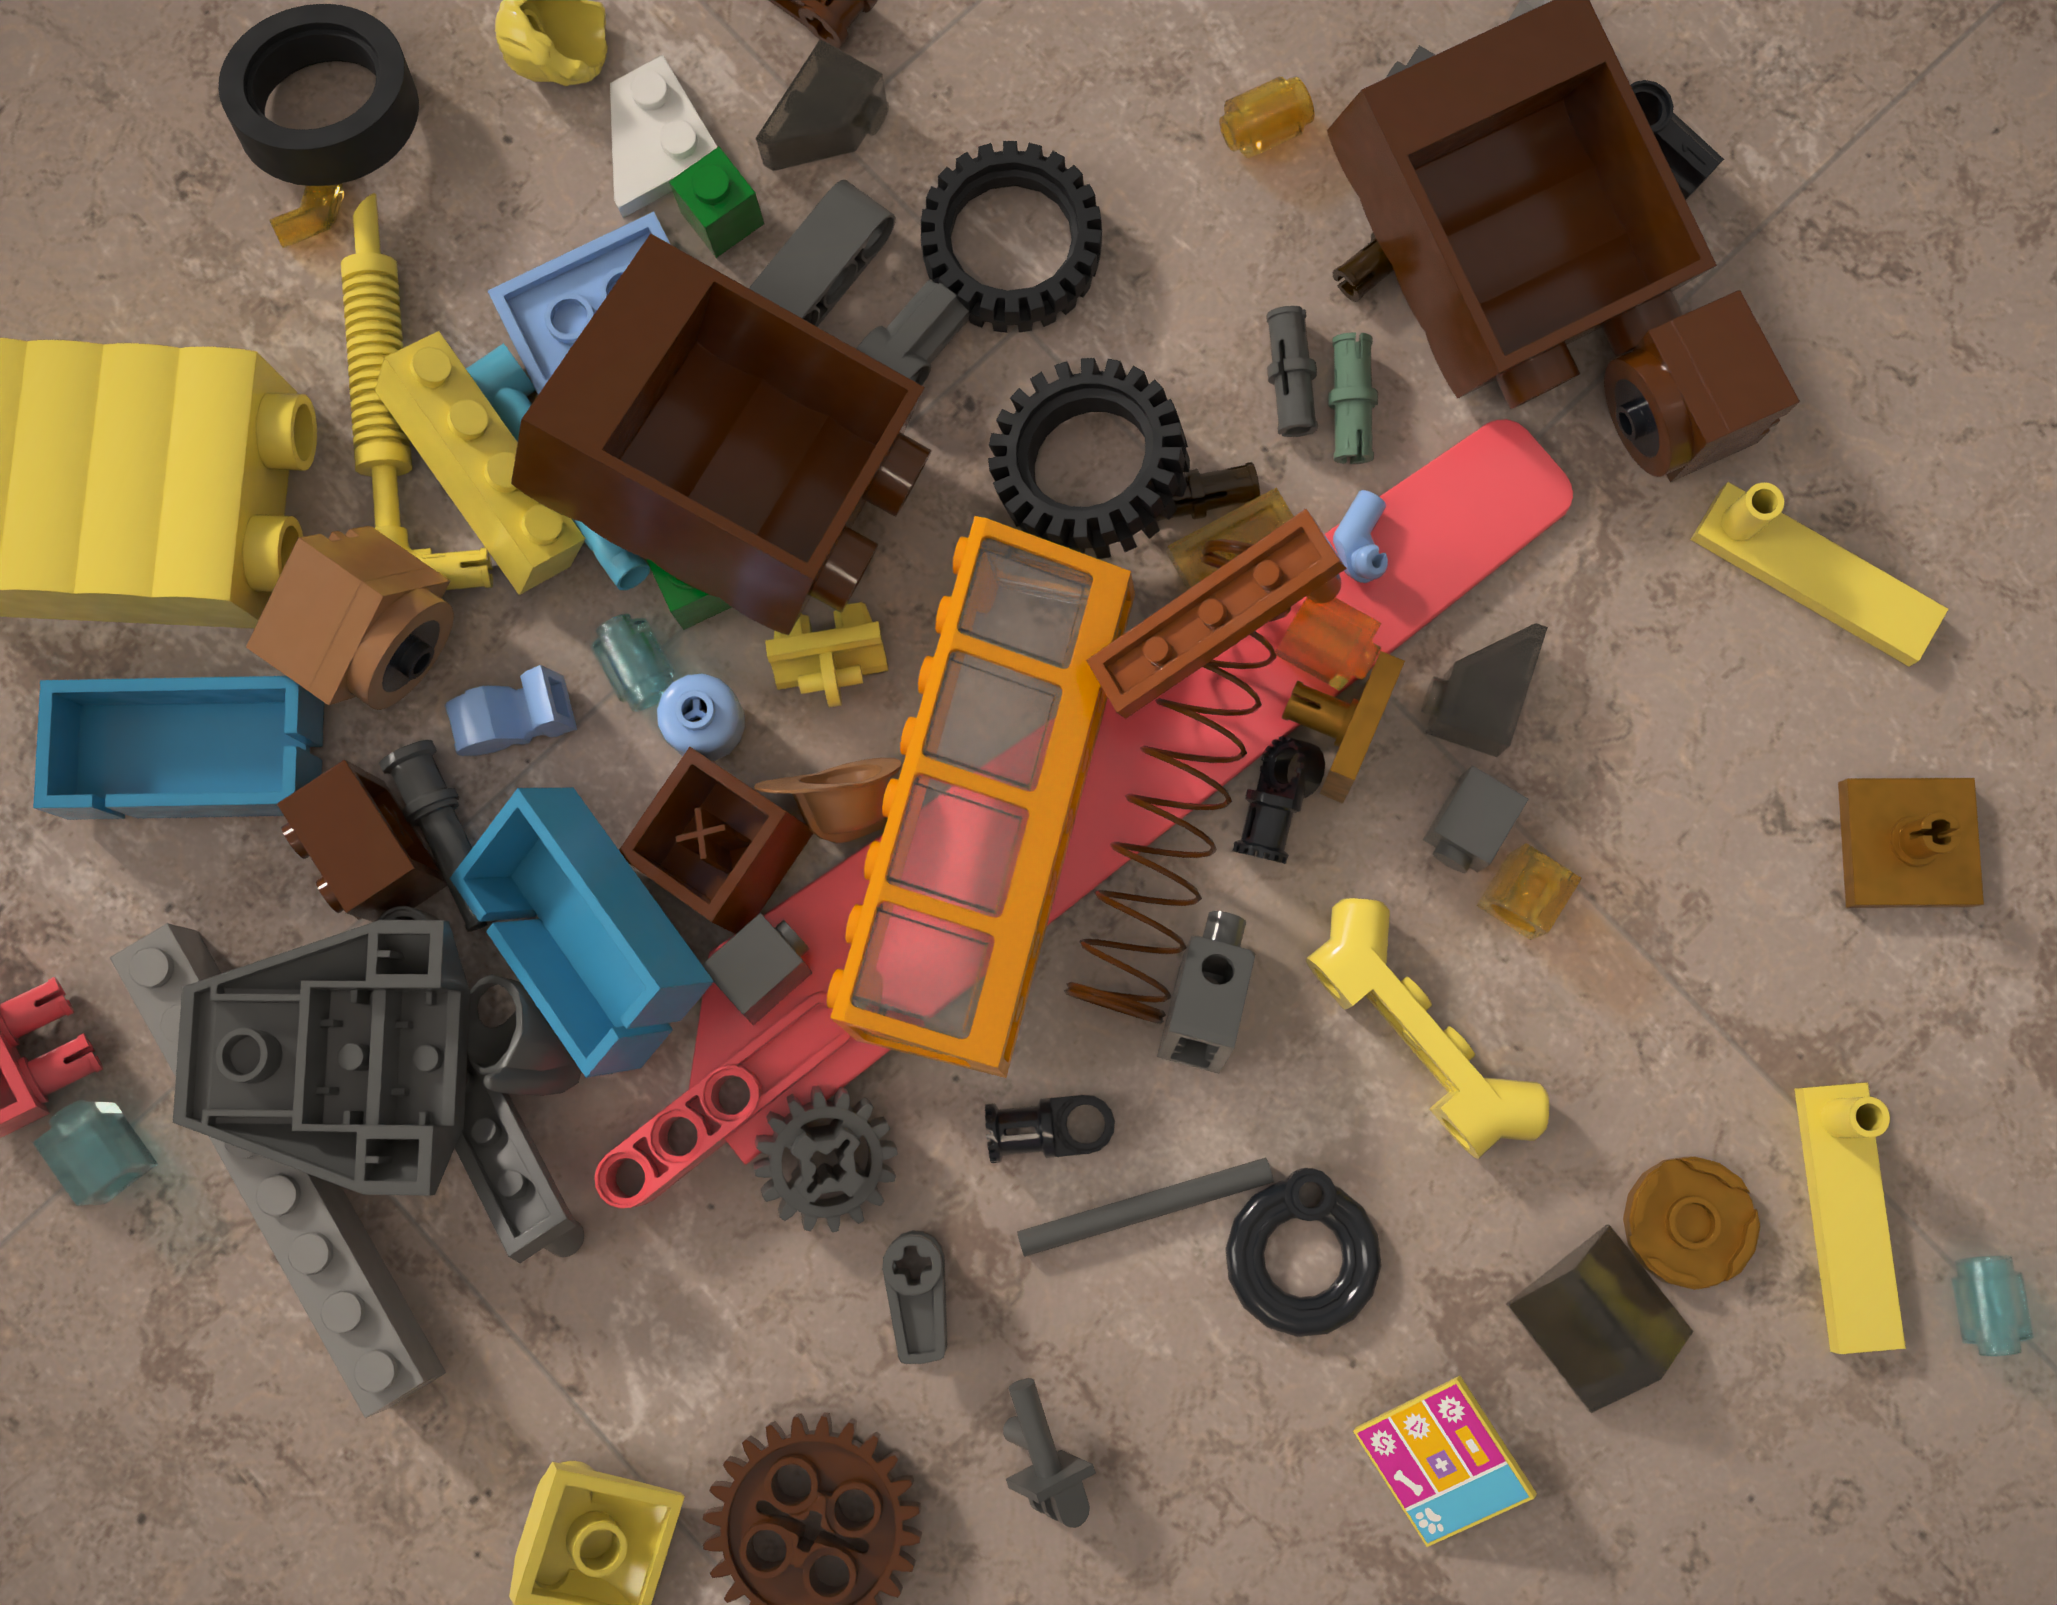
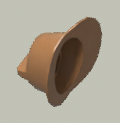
M896 758L864 759L832 767L816 774L766 780L756 783L754 789L768 793H792L803 819L812 833L820 839L833 843L850 842L878 831L886 825L888 818L882 814L884 794L889 783V777L902 769V762Z

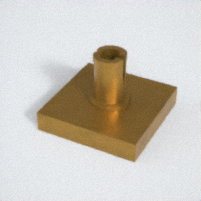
M1380 651L1360 700L1353 698L1351 704L1308 687L1303 682L1297 680L1282 719L1291 720L1336 739L1334 746L1339 747L1320 791L1321 795L1340 803L1344 802L1356 779L1405 660Z
M1847 778L1838 782L1846 908L1976 907L1984 905L1975 778Z

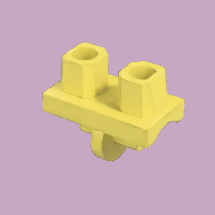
M862 602L847 604L842 613L837 610L833 611L835 629L812 632L809 616L801 614L789 635L774 630V639L765 640L767 658L772 666L778 690L799 686L801 694L825 690L829 708L842 706L840 687L863 684L862 675L888 671L879 622H872L867 607Z

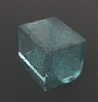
M85 1100L73 1102L53 1115L49 1120L52 1128L32 1142L76 1206L106 1204L158 1165L121 1110L113 1102H86Z

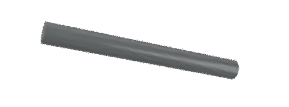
M1265 1157L1017 1231L1023 1256L1026 1257L1274 1183L1268 1160Z

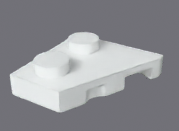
M663 55L610 83L614 202L623 218L672 192L669 184L671 179L717 148L713 138Z

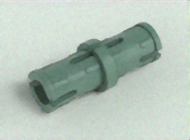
M1356 332L1339 334L1332 339V346L1334 347V389L1328 393V406L1335 410L1334 461L1341 464L1347 462V457H1351L1350 464H1362L1374 460L1372 449V408L1378 405V391L1372 388L1371 346L1373 344V337L1367 333H1361L1357 342Z

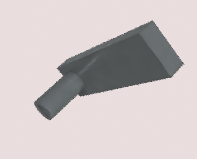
M467 1057L464 1127L455 1150L508 1257L518 1263H522L543 1248L558 1257H568L575 1254L584 1241L583 1227L572 1217L510 1095L486 1088L483 1082L486 1075L480 1074L475 1070Z

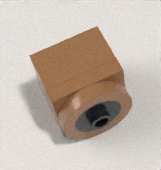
M372 526L352 528L346 534L334 531L331 532L329 539L322 534L298 537L246 648L327 705L357 697L375 710L386 709L400 701L418 685L436 662L448 640L453 625L454 611L452 606L443 600L442 597L450 580Z

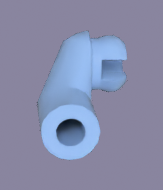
M1366 490L1358 492L1333 535V544L1337 554L1347 568L1344 572L1350 578L1360 583H1368L1380 578L1388 567L1387 554H1379V547L1375 545L1370 534L1385 510L1386 503L1378 495Z

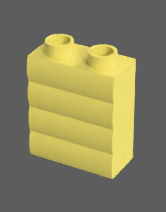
M0 338V617L255 629L298 537H303L298 520L293 516L284 515L289 470H308L316 452L317 422L310 398L305 394H297V391L257 351L225 347L177 348L138 343L103 345L69 340L23 341Z

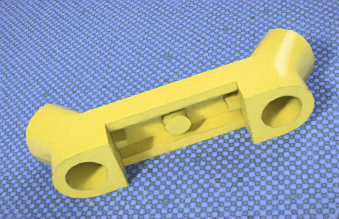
M1355 898L1341 899L1332 907L1330 939L1306 958L1309 968L1344 1010L1354 1006L1364 996L1368 998L1448 1092L1429 1110L1452 1137L1474 1158L1479 1159L1501 1138L1535 1141L1544 1133L1548 1125L1549 1097L1547 1091L1537 1082L1482 1077L1470 1063V1060L1475 1057V1053L1466 1040L1450 1026L1443 1031L1426 1012L1432 1004L1422 989L1407 976L1400 981L1386 965L1390 910L1381 901Z

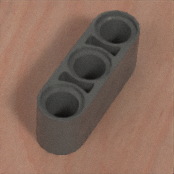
M846 179L840 180L826 193L749 289L818 327L884 246L892 233L896 217Z

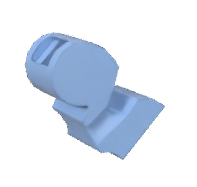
M539 665L527 670L520 676L523 686L521 689L515 690L510 686H479L466 690L465 694L446 702L445 708L453 733L456 753L460 756L485 755L506 749L513 744H529L533 737L540 735L558 737L564 733L577 730L564 676Z

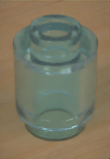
M621 614L604 622L597 628L598 638L592 643L590 648L618 700L621 702L627 701L633 712H639L658 704L662 694L674 682L672 677L675 674V670L646 618L632 620L630 614Z
M1981 1256L1956 1260L1958 1276L1952 1277L1951 1281L1962 1342L1965 1344H1977L1978 1352L1981 1356H2005L2021 1353L2020 1342L2033 1339L2034 1335L2022 1272L2014 1271L2012 1256Z

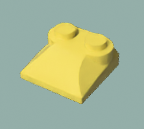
M552 1462L537 1486L515 1555L509 1594L513 1605H651L685 1496L677 1491L597 1472L583 1462Z

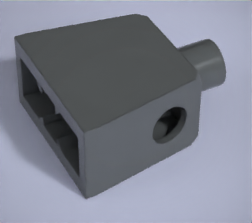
M1211 911L1208 914L1203 937L1191 936L1180 964L1157 1054L1158 1058L1219 1074L1233 1052L1255 959L1253 951L1241 948L1246 920L1242 917L1223 911ZM1205 977L1216 980L1219 985L1209 982Z

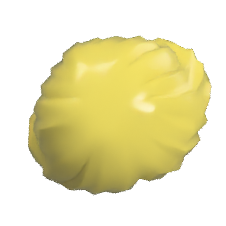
M503 0L500 3L495 20L496 39L499 49L503 53V59L517 75L535 82H555L563 86L587 83L600 73L601 67L606 60L608 46L605 40V8L601 2L588 0Z

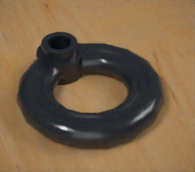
M1313 1168L1298 1169L1292 1172L1285 1180L1279 1181L1254 1194L1234 1218L1225 1248L1228 1280L1243 1308L1267 1328L1295 1337L1329 1334L1354 1320L1372 1298L1382 1266L1378 1233L1364 1207L1340 1187L1334 1186L1331 1178L1323 1171ZM1307 1182H1314L1321 1189V1200L1314 1207H1305L1299 1199V1190ZM1298 1218L1305 1221L1317 1220L1322 1222L1334 1232L1341 1245L1342 1265L1338 1277L1328 1289L1315 1296L1299 1297L1284 1292L1272 1281L1266 1269L1264 1252L1268 1238L1279 1225L1290 1219Z

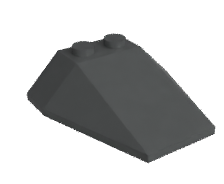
M378 920L183 986L173 1123L363 1195H435L464 1127L470 990L449 921Z

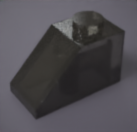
M820 39L756 137L763 165L772 171L855 152L867 134L875 135L886 119L889 103L886 99L883 74Z
M1537 623L1532 624L1456 661L1444 674L1443 679L1433 676L1421 712L1431 715L1425 734L1494 757H1498L1509 748L1548 627Z

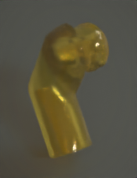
M343 184L306 186L299 208L269 219L282 248L328 231L334 226L344 197Z

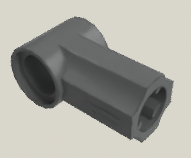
M928 280L887 328L878 326L872 330L859 344L857 350L923 386L931 371V363L970 319L969 310L960 303L957 295L943 284Z

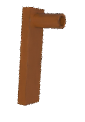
M1304 509L1086 661L1115 711L1126 719L1304 597L1315 603H1327L1333 600L1341 589L1339 574L1347 568L1307 509Z

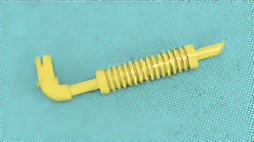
M373 193L359 204L353 215L356 254L349 255L341 261L352 431L354 436L353 445L355 448V471L361 475L372 477L375 529L449 579L450 583L446 590L476 587L493 588V574H489V570H493L492 560L486 548L432 554L431 548L412 550L408 542L407 529L401 527L397 476L407 474L412 470L410 440L375 392L384 357L403 348L400 297L398 296L397 261L390 256L381 254L377 197Z

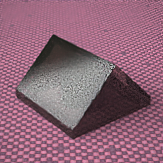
M1608 1224L1506 1303V1306L1590 1413L1661 1380L1693 1333L1690 1326L1614 1229Z

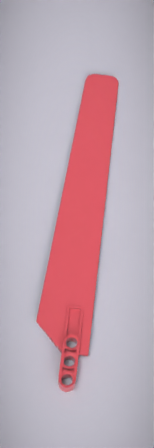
M1508 419L1495 420L1485 424L1379 496L1386 503V508L1370 534L1375 545L1379 547V554H1387L1388 567L1386 572L1380 578L1368 583H1360L1350 578L1343 571L1339 574L1341 589L1333 600L1327 603H1315L1304 597L1291 606V611L1286 617L1268 622L1257 629L1256 632L1262 635L1275 650L1277 658L1271 664L1254 669L1219 667L1248 684L1258 694L1262 706L1254 713L1241 716L1198 714L1233 733L1242 741L1247 754L1242 759L1229 763L1176 760L1204 773L1223 787L1266 753L1265 749L1268 746L1273 747V740H1279L1281 736L1286 737L1300 726V724L1291 720L1282 719L1297 680L1330 696H1338L1374 667L1380 651L1387 654L1392 653L1567 513L1573 499L1572 484L1567 475L1526 428ZM1339 524L1325 533L1326 538L1335 551L1333 535ZM1248 635L1213 660L1256 663L1267 660L1270 657V652L1260 641ZM1203 667L1156 698L1192 706L1224 710L1248 709L1256 704L1254 698L1247 691L1232 681ZM1107 698L1047 926L1131 860L1114 851L1110 846L1112 842L1147 847L1176 824L1129 802L1125 795L1135 794L1162 800L1201 804L1218 791L1198 777L1143 753L1140 747L1148 746L1178 753L1210 757L1235 756L1241 752L1240 748L1231 739L1217 730L1180 712L1157 704L1156 699L1125 719L1115 711L1110 700ZM1056 717L973 773L1026 791H1034L1038 785ZM954 785L920 808L898 887L995 918L1001 916L1029 818L1028 811ZM1152 804L1180 819H1183L1193 811L1191 809ZM883 834L873 841L881 842ZM872 842L763 915L774 928L784 920L809 947V950L801 958L811 970L812 974L754 1025L737 1009L714 982L703 994L689 1090L616 1146L599 1162L595 1172V1188L600 1198L608 1205L617 1208H632L648 1204L725 1143L730 1145L745 1165L762 1153L756 1148V1135L773 1136L775 1132L767 1121L766 1116L771 1111L780 1114L784 1118L790 1113L787 1096L793 1094L804 1105L811 1102L812 1087L819 1086L825 1100H828L835 1095L839 1087H845L891 1050L856 1041L830 1018L833 1009L827 1007V993L831 978L836 969L844 970L851 944L846 943L845 939L850 913L854 905H863L870 880L864 878V866ZM893 904L875 970L882 978V994L877 1014L919 1027L986 975L994 947V938L991 935ZM729 938L728 940H726L725 942L709 952L708 959L715 952H717L724 944H726L731 938ZM732 1077L743 1079L750 1090L748 1105L737 1114L728 1113L719 1102L721 1086ZM680 1118H687L695 1125L698 1137L695 1147L685 1155L677 1154L668 1143L669 1129ZM628 1159L638 1162L645 1173L643 1188L634 1196L624 1194L619 1189L616 1181L618 1168Z

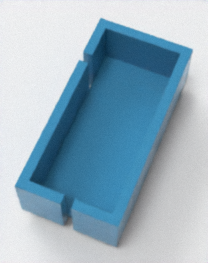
M287 676L40 680L33 808L67 820L125 819V814L137 819L284 816L277 803L322 774V759L311 754L310 747H323L324 702Z
M574 787L517 788L450 877V880L479 922L539 917V919L495 922L491 924L486 932L586 1078L642 1068L673 1031L669 1023L681 1021L714 982Z

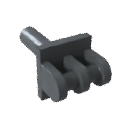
M1034 1379L1018 1380L1008 1388L1017 1416H1013L1006 1421L1003 1427V1434L1008 1442L1028 1450L1033 1465L1006 1478L1008 1488L1027 1497L1030 1505L1036 1511L1046 1514L1067 1527H1079L1086 1521L1090 1511L1082 1481L1096 1474L1092 1463L1063 1450L1056 1451Z

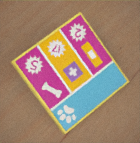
M1461 1376L1357 1426L1353 1430L1426 1547L1528 1502L1537 1495Z

